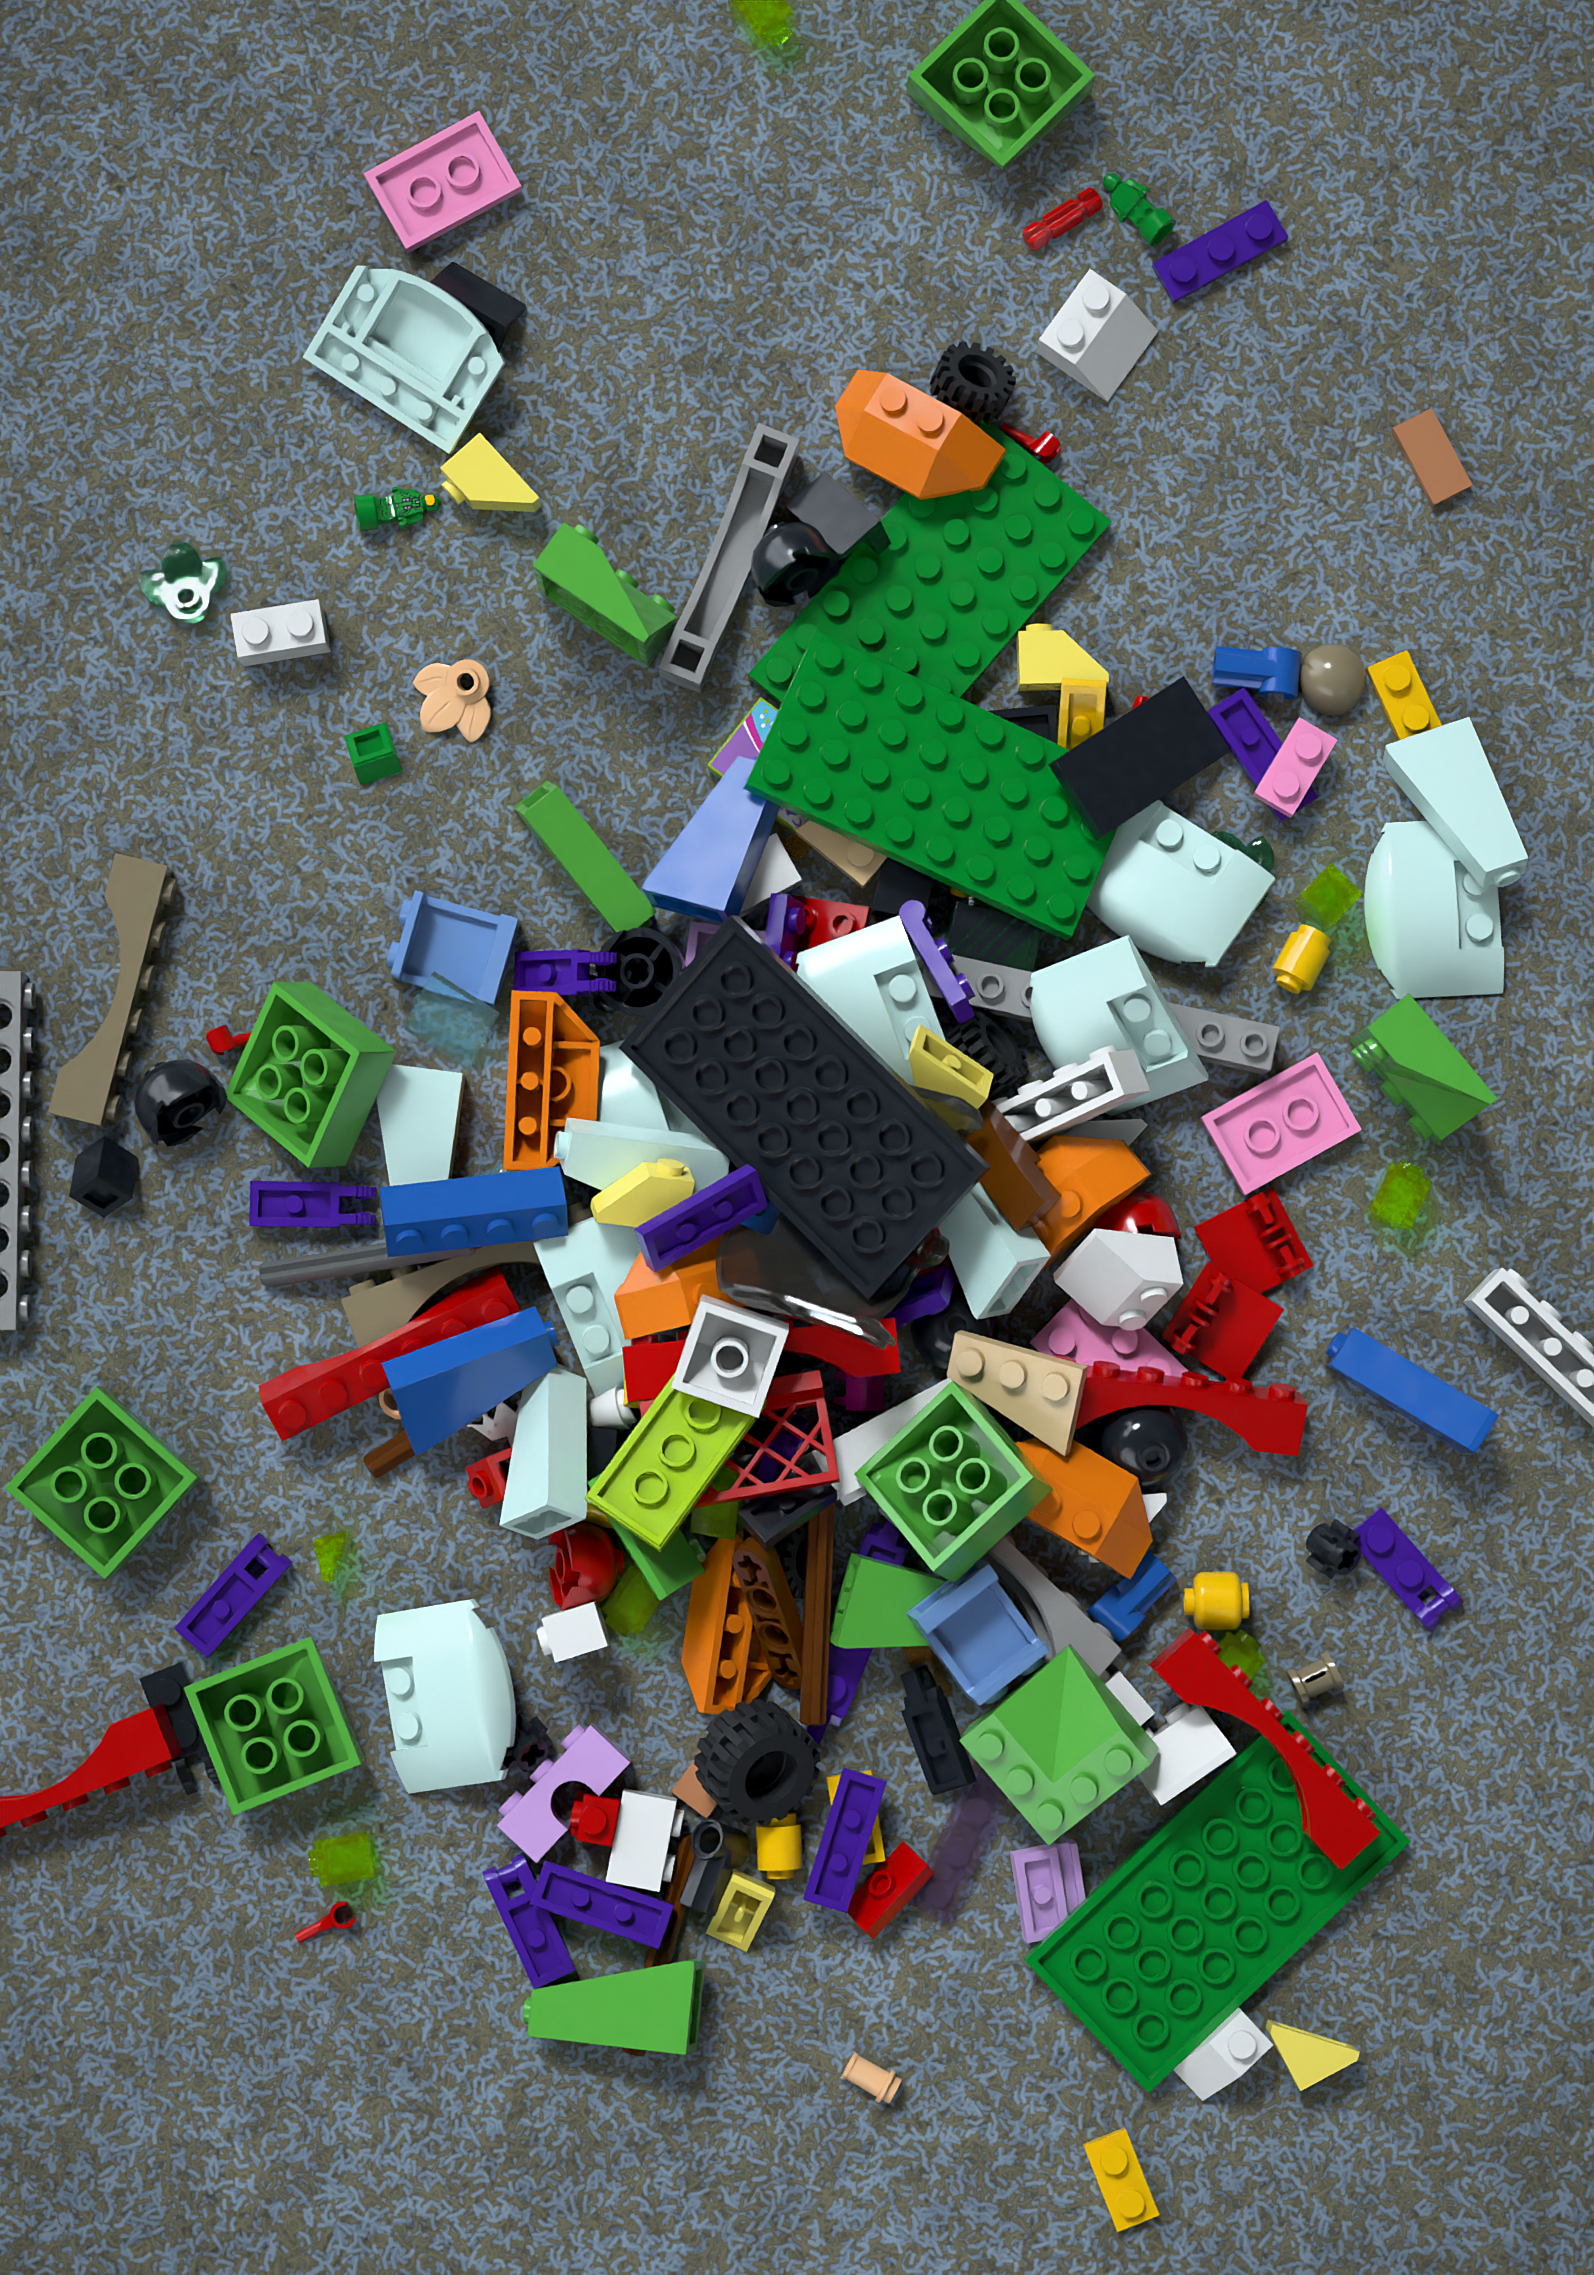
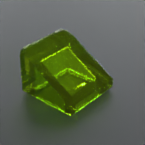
M350 1530L316 1538L313 1541L320 1573L325 1583L337 1579Z

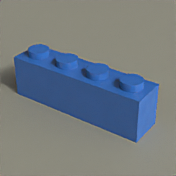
M560 1166L379 1187L388 1258L568 1236L567 1202Z

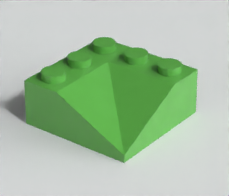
M984 0L908 75L907 93L936 122L999 168L1004 169L1060 124L1092 92L1096 75L1019 0Z
M563 522L532 566L539 592L648 668L673 633L678 622L677 617L673 614L676 610L675 607L657 594H654L650 599L637 590L639 583L623 570L617 569L614 573L601 547L597 545L599 538L582 525L577 524L573 529Z
M273 982L226 1090L227 1099L308 1168L346 1166L397 1051L312 982Z
M1407 994L1350 1040L1351 1044L1355 1047L1350 1052L1354 1060L1364 1071L1369 1072L1373 1069L1383 1081L1379 1088L1384 1096L1396 1107L1402 1103L1413 1116L1408 1120L1409 1125L1424 1141L1429 1137L1434 1143L1443 1140L1498 1099L1410 994Z
M953 1380L854 1473L930 1569L954 1583L1054 1490L978 1398Z
M96 1386L8 1483L5 1489L104 1579H110L116 1576L204 1476L105 1387Z
M312 1636L184 1687L233 1816L358 1766L366 1761L349 1715Z
M1071 1644L1066 1646L972 1722L959 1740L1048 1846L1150 1766L1159 1750L1156 1743Z

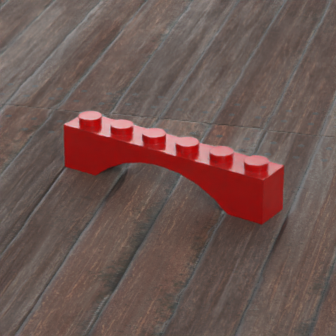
M499 1265L459 1285L428 1311L386 1336L342 1355L316 1363L297 1366L259 1385L261 1404L283 1442L389 1389L390 1386L382 1366L383 1362L522 1311L520 1304Z
M884 1310L857 1313L858 1322L839 1323V1315L812 1318V1327L794 1328V1320L782 1321L789 1324V1332L782 1352L813 1357L837 1367L852 1378L901 1373L895 1318L885 1319ZM689 1331L677 1332V1341L658 1343V1335H645L631 1339V1346L622 1347L628 1403L654 1400L658 1397L676 1372Z
M1051 1355L1076 1363L1075 1359L1067 1356ZM1094 1361L1093 1366L1086 1365L1088 1370L1075 1429L1082 1427L1097 1417L1123 1408L1142 1405H1173L1198 1411L1222 1422L1239 1434L1254 1451L1299 1456L1308 1404L1300 1392H1296L1297 1389L1291 1385L1271 1383L1269 1388L1252 1386L1253 1383L1251 1381L1235 1377L1226 1378L1225 1383L1209 1381L1206 1375L1196 1372H1183L1181 1377L1164 1375L1165 1372L1161 1369L1148 1366H1140L1137 1371L1121 1370L1118 1364L1108 1361Z
M1187 1628L1149 1666L1185 1703L1209 1706L1232 1714L1253 1726L1269 1741L1282 1758L1294 1782L1301 1809L1302 1831L1335 1866L1342 1870L1381 1833L1372 1823L1377 1815L1359 1796L1353 1802L1341 1790L1346 1784L1344 1779L1328 1763L1321 1768L1311 1758L1310 1755L1315 1751V1748L1298 1730L1292 1735L1285 1730L1279 1723L1285 1716L1267 1697L1259 1702L1248 1690L1254 1684L1253 1681L1236 1664L1229 1669L1220 1660L1218 1655L1223 1649L1205 1630L1200 1635H1197L1193 1630Z
M159 1704L110 1724L100 1744L87 1760L61 1782L47 1789L29 1794L0 1795V1838L7 1835L4 1827L20 1820L22 1828H26L49 1818L46 1809L58 1804L62 1805L65 1812L90 1802L87 1795L88 1792L103 1787L105 1795L131 1785L128 1777L144 1770L146 1777L149 1778L173 1768L170 1759L183 1753L164 1704Z

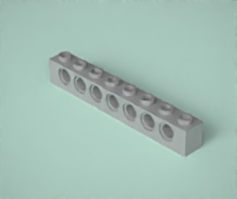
M952 955L955 962L948 965L954 976L963 973L975 994V997L968 1000L973 1011L983 1009L984 1013L989 1011L995 1016L1033 1024L1030 1009L1033 987H1030L1031 973L1033 972ZM925 966L922 978L931 1001L948 1005ZM1167 1002L1200 1061L1263 1075L1271 1070L1280 1027Z
M0 971V1008L9 1007L12 1012L11 1023L6 1028L0 1029V1052L8 1051L12 1060L10 1068L5 1073L0 1074V1096L6 1095L11 1102L9 1113L0 1119V1140H6L10 1146L9 1157L0 1163V1184L6 1185L10 1194L7 1204L0 1208V1229H4L9 1237L7 1248L0 1252V1273L8 1281V1289L0 1297V1331H23V1322H29L31 1319L30 1295H24V1277L31 1276L32 1254L30 1250H24V1232H31L33 1224L31 1205H25V1187H32L33 1163L32 1161H25L26 1143H32L34 1138L33 1117L26 1116V1098H33L35 1090L33 1071H27V1054H33L35 1051L34 1027H27L28 1009L35 1008L36 988L34 983H28V975L22 971Z

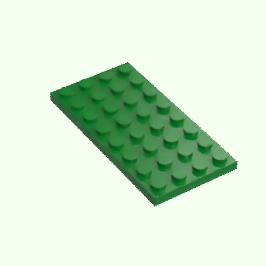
M982 419L980 425L977 426L1007 451L985 488L977 491L967 490L953 495L919 500L905 492L881 520L891 545L879 555L864 542L858 546L841 566L839 575L825 584L748 673V678L781 705L811 636L816 629L962 699L1015 638L1018 631H1021L1107 531L1112 521L993 423L985 424Z
M816 629L811 636L743 788L1066 941L1072 937L1117 831V828H1115L1102 838L1095 840L1048 764L1068 752L1069 749Z
M1286 1708L1281 1711L1285 1717L1279 1723L1290 1735L1298 1730L1315 1748V1751L1310 1755L1311 1758L1321 1768L1328 1763L1344 1779L1346 1784L1341 1790L1353 1802L1359 1796L1377 1815L1372 1823L1381 1833L1349 1864L1340 1870L1302 1831L1301 1809L1294 1782L1282 1758L1262 1734L1258 1733L1096 1887L1086 1899L1074 1908L1061 1923L1023 1957L1026 1963L1148 2093L1411 1842Z

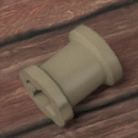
M1327 1651L1321 1653L1320 1659L1298 1670L1294 1668L1286 1670L1289 1681L1303 1707L1310 1704L1311 1698L1332 1688L1337 1690L1345 1688L1340 1673ZM1324 1675V1676H1322V1677H1320V1678H1318V1679H1316V1680H1314V1681H1311V1682H1309V1683H1306V1682H1308V1681H1310V1680H1312V1679H1314V1678H1316V1677H1318V1676Z

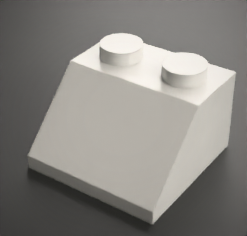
M1089 269L1039 338L1036 353L1108 402L1156 336L1158 330L1126 293Z
M1095 1228L1053 1274L1055 1283L1101 1325L1117 1326L1124 1330H1136L1145 1326L1184 1284L1174 1237Z
M702 1294L671 1388L759 1418L789 1332V1324Z
M1183 1702L1164 1715L1168 1723L1153 1733L1149 1727L1144 1729L1159 1747V1750L1152 1764L1138 1774V1777L1153 1799L1161 1806L1237 1754L1201 1705L1190 1707L1187 1703Z

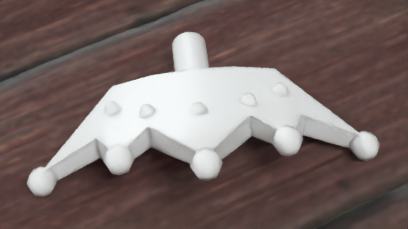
M521 1400L517 1401L518 1408L516 1412L504 1402H501L496 1407L494 1419L485 1412L481 1415L483 1417V1424H472L470 1422L466 1426L473 1427L492 1441L507 1436L510 1446L513 1447Z

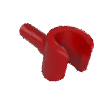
M1005 422L1000 427V430L1007 436L1028 448L1034 457L1041 456L1039 461L1042 463L1050 462L1061 451L1059 440L1049 431H1045L1035 440L1032 436Z
M222 1025L207 1032L206 1039L213 1053L223 1055L224 1051L228 1050L230 1052L237 1047L247 1044L252 1032L232 1037L228 1026Z
M336 1902L330 1908L329 1915L295 1933L297 1941L302 1943L333 1927L346 1929L352 1926L356 1917L344 1924L336 1922L334 1918L336 1909L348 1904V1902Z

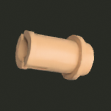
M856 2052L853 2053L841 2076V2079H846L876 2096L875 2101L877 2103L883 2100L888 2104L891 2102L902 2080L895 2076L896 2071L894 2069L888 2072L859 2056Z

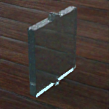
M434 971L430 975L421 994H417L413 998L415 1006L403 1029L468 1070L476 1059L481 1047H486L490 1042L487 1036L500 1013Z

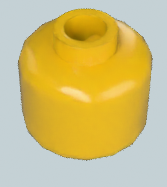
M1231 1571L1200 1572L1195 1575L1192 1588H1184L1183 1590L1184 1615H1193L1194 1623L1199 1630L1237 1629L1241 1624L1242 1618H1249L1248 1583L1240 1582L1239 1576Z

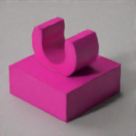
M843 1371L834 1373V1379L846 1380V1396L833 1397L835 1404L846 1405V1410L884 1412V1375L852 1378Z

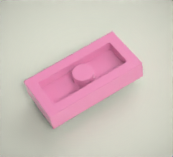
M1299 717L1252 796L1291 818L1337 742V739Z

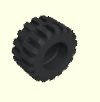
M753 1699L750 1705L745 1701L735 1704V1710L731 1712L725 1709L719 1714L721 1719L715 1724L711 1721L707 1726L706 1730L709 1733L706 1738H700L697 1747L701 1750V1753L694 1757V1765L698 1768L695 1772L697 1780L712 1799L736 1822L741 1821L747 1826H754L758 1822L761 1826L770 1825L773 1818L780 1821L788 1817L787 1812L792 1808L796 1811L802 1805L800 1800L803 1796L810 1795L814 1788L811 1785V1781L818 1778L819 1769L815 1765L820 1762V1753L815 1749L817 1746L816 1742L784 1708H781L772 1701L766 1704L762 1699ZM765 1755L763 1760L755 1768L749 1771L754 1762L761 1756Z

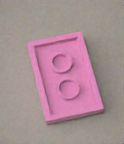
M479 111L363 173L407 254L522 192L520 182Z
M1318 1052L1199 1118L1243 1196L1362 1130Z
M1073 1298L1029 1342L1040 1353L1067 1356L1075 1359L1076 1363L1093 1366L1094 1361H1108L1118 1364L1121 1370L1137 1371L1140 1366H1148L1163 1370L1165 1372L1164 1375L1181 1377L1183 1372H1188L1143 1327L1136 1330H1124L1117 1326L1101 1325Z

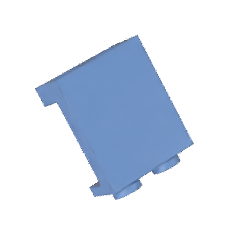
M415 890L412 900L405 899L400 911L398 924L404 926L400 943L393 941L388 953L386 967L392 968L391 977L400 982L497 1008L521 924L519 919L505 914L500 916L433 898L425 895L424 892Z
M981 1559L955 1583L950 1580L946 1581L906 1613L967 1698L977 1705H982L984 1702L991 1704L1001 1698L1008 1690L1006 1686L1020 1674L1021 1676H1026L1034 1672L1043 1663L1042 1657L1050 1651L1047 1644L1036 1636L997 1582L999 1577L992 1567Z

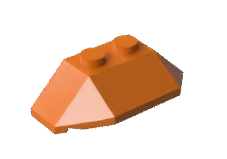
M858 369L835 405L846 460L919 500L953 495L967 490L977 491L984 489L1007 453L1004 447L965 415L888 373Z
M511 991L503 1170L523 1171L555 1167L560 1163L559 1158H554L555 1138L558 1131L564 1132L567 1117L597 1121L601 1041L557 992Z
M1054 1135L1035 1152L1042 1159L1037 1164V1167L1062 1195L1039 1222L1032 1226V1229L1051 1255L1038 1275L1090 1230L1107 1211L1126 1198L1152 1175L1124 1140Z
M737 1225L656 1273L646 1266L643 1254L640 1252L631 1266L624 1284H620L614 1294V1300L625 1340L692 1324L702 1294L739 1307H745L767 1299L774 1289V1284L764 1248Z
M1037 1437L1015 1443L1054 1489L1024 1518L1130 1580L1153 1541L1138 1477L1075 1440L1072 1441L1071 1451L1066 1456Z
M724 1531L706 1554L707 1560L701 1563L705 1572L692 1580L681 1663L697 1709L701 1713L719 1715L725 1709H728L730 1712L735 1710V1704L742 1701L749 1704L760 1694L773 1677L733 1566V1554L743 1543L738 1532ZM760 1589L768 1599L776 1602L769 1593ZM773 1625L774 1629L781 1634V1629Z

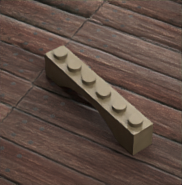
M115 853L104 897L113 914L119 937L120 971L117 990L108 1015L94 1038L75 1058L59 1069L48 1113L54 1116L102 1128H107L109 1119L114 1121L117 1119L122 1095L116 1094V1089L120 1076H128L133 1059V1052L127 1050L131 1033H139L144 1017V1008L138 1007L142 990H150L154 979L155 965L149 964L153 947L160 948L165 937L166 922L160 921L164 904L172 905L177 890V879L171 878L173 871L167 865Z
M584 1201L567 1207L568 1227L594 1217L591 1208H586ZM533 1240L477 1247L473 1255L434 1261V1265L418 1270L416 1264L402 1267L391 1272L393 1280L376 1286L374 1279L348 1288L350 1296L342 1298L341 1302L358 1348L380 1339L411 1322L433 1297L453 1282L471 1273L501 1264L530 1263L541 1265Z

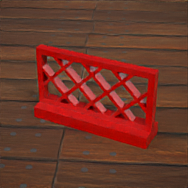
M820 1370L772 1378L765 1398L767 1405L760 1415H764L777 1424L763 1444L746 1433L743 1440L758 1449V1452L745 1470L728 1459L724 1465L740 1477L730 1490L717 1491L709 1485L705 1490L708 1494H703L693 1509L840 1482ZM655 1399L639 1402L641 1417L645 1415ZM816 1405L819 1421L809 1435L788 1423L797 1409ZM786 1411L782 1418L775 1414L776 1412ZM783 1428L803 1441V1444L790 1462L769 1448ZM820 1431L824 1446L814 1440ZM809 1446L826 1456L828 1472L809 1475L796 1465ZM764 1454L785 1467L775 1482L763 1483L751 1475V1472ZM791 1472L798 1476L797 1478L787 1479ZM746 1480L753 1484V1486L741 1488Z

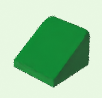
M386 722L344 736L360 785L402 771Z

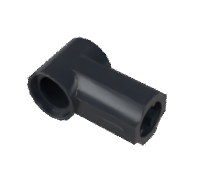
M707 1819L700 1822L692 1833L691 1849L695 1858L678 1902L715 1916L732 1869L740 1867L749 1856L750 1839L740 1829L716 1820Z

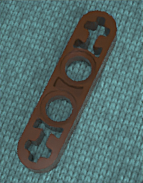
M749 1536L734 1552L732 1557L733 1566L773 1678L785 1688L798 1690L801 1688L803 1626L777 1551L773 1546L766 1551L753 1536ZM760 1589L769 1593L776 1602L768 1599ZM773 1625L780 1628L787 1635V1637H784L783 1635L779 1634L774 1629Z

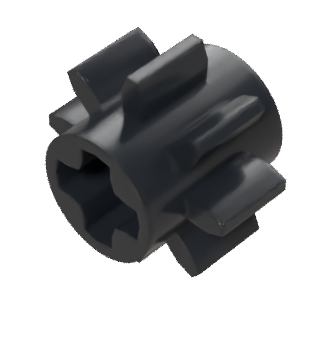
M1334 1519L1331 1526L1326 1523L1320 1524L1307 1537L1306 1549L1311 1555L1307 1558L1306 1562L1330 1579L1335 1576L1336 1572L1340 1575L1348 1574L1357 1566L1361 1558V1549L1356 1545L1361 1536L1337 1519Z
M522 1714L516 1716L514 1746L507 1747L503 1764L508 1770L514 1768L517 1764L523 1772H527V1770L540 1766L547 1758L548 1747L553 1744V1741L546 1734L548 1728L537 1716L532 1718L530 1722Z

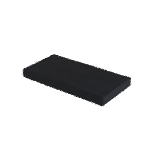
M1183 676L1048 765L1095 840H1098L1231 750Z

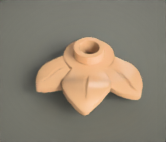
M473 659L460 660L452 666L434 663L424 667L413 681V685L422 694L427 695L420 711V721L425 732H441L457 725L462 735L470 743L475 742L482 736L492 714L486 699L491 680L488 670L482 663ZM465 673L470 674L474 679V685L470 690L464 689L460 683V679Z

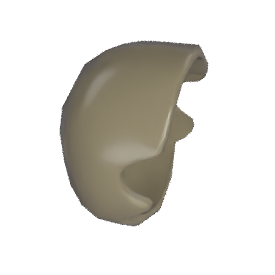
M1323 644L1309 651L1303 659L1299 677L1304 701L1323 715H1343L1355 708L1364 693L1366 685L1365 667L1360 656L1347 646L1341 644Z

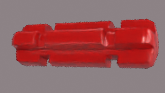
M1088 187L1077 194L1075 201L1073 199L1066 201L1044 215L1040 223L1035 221L1024 228L1022 236L1025 243L1032 251L1039 250L1048 244L1049 238L1052 237L1053 240L1083 222L1082 219L1085 215L1089 218L1100 211L1103 205L1101 197L1094 188Z

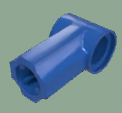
M1216 646L1211 686L1235 689L1245 687L1246 690L1258 691V695L1268 697V693L1284 694V699H1295L1298 696L1302 653L1298 650L1280 647H1269L1262 649V651Z
M1148 1552L1143 1556L1130 1580L1123 1577L1117 1584H1111L1105 1590L1106 1593L1102 1598L1087 1608L1086 1613L1096 1623L1107 1628L1112 1634L1114 1641L1118 1644L1141 1623L1146 1616L1145 1612L1177 1578L1151 1552Z

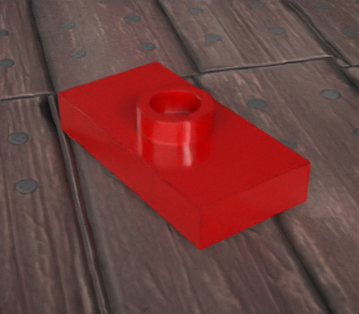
M903 1841L855 1892L851 1898L847 1914L866 1934L874 1939L934 1875L935 1871Z

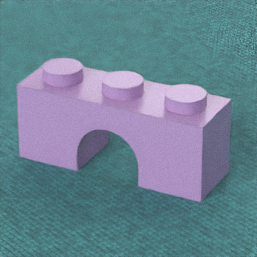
M593 1723L586 1730L578 1724L561 1742V1745L566 1749L555 1763L547 1757L530 1775L529 1778L535 1783L524 1796L516 1790L498 1810L504 1817L497 1826L536 1863L569 1828V1825L559 1817L554 1809L553 1794L555 1789L567 1781H580L600 1796L631 1762V1759Z

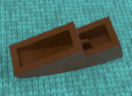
M987 1098L957 1133L991 1166L988 1172L980 1179V1182L1016 1231L1035 1226L1062 1195L1037 1167V1164L1042 1159Z

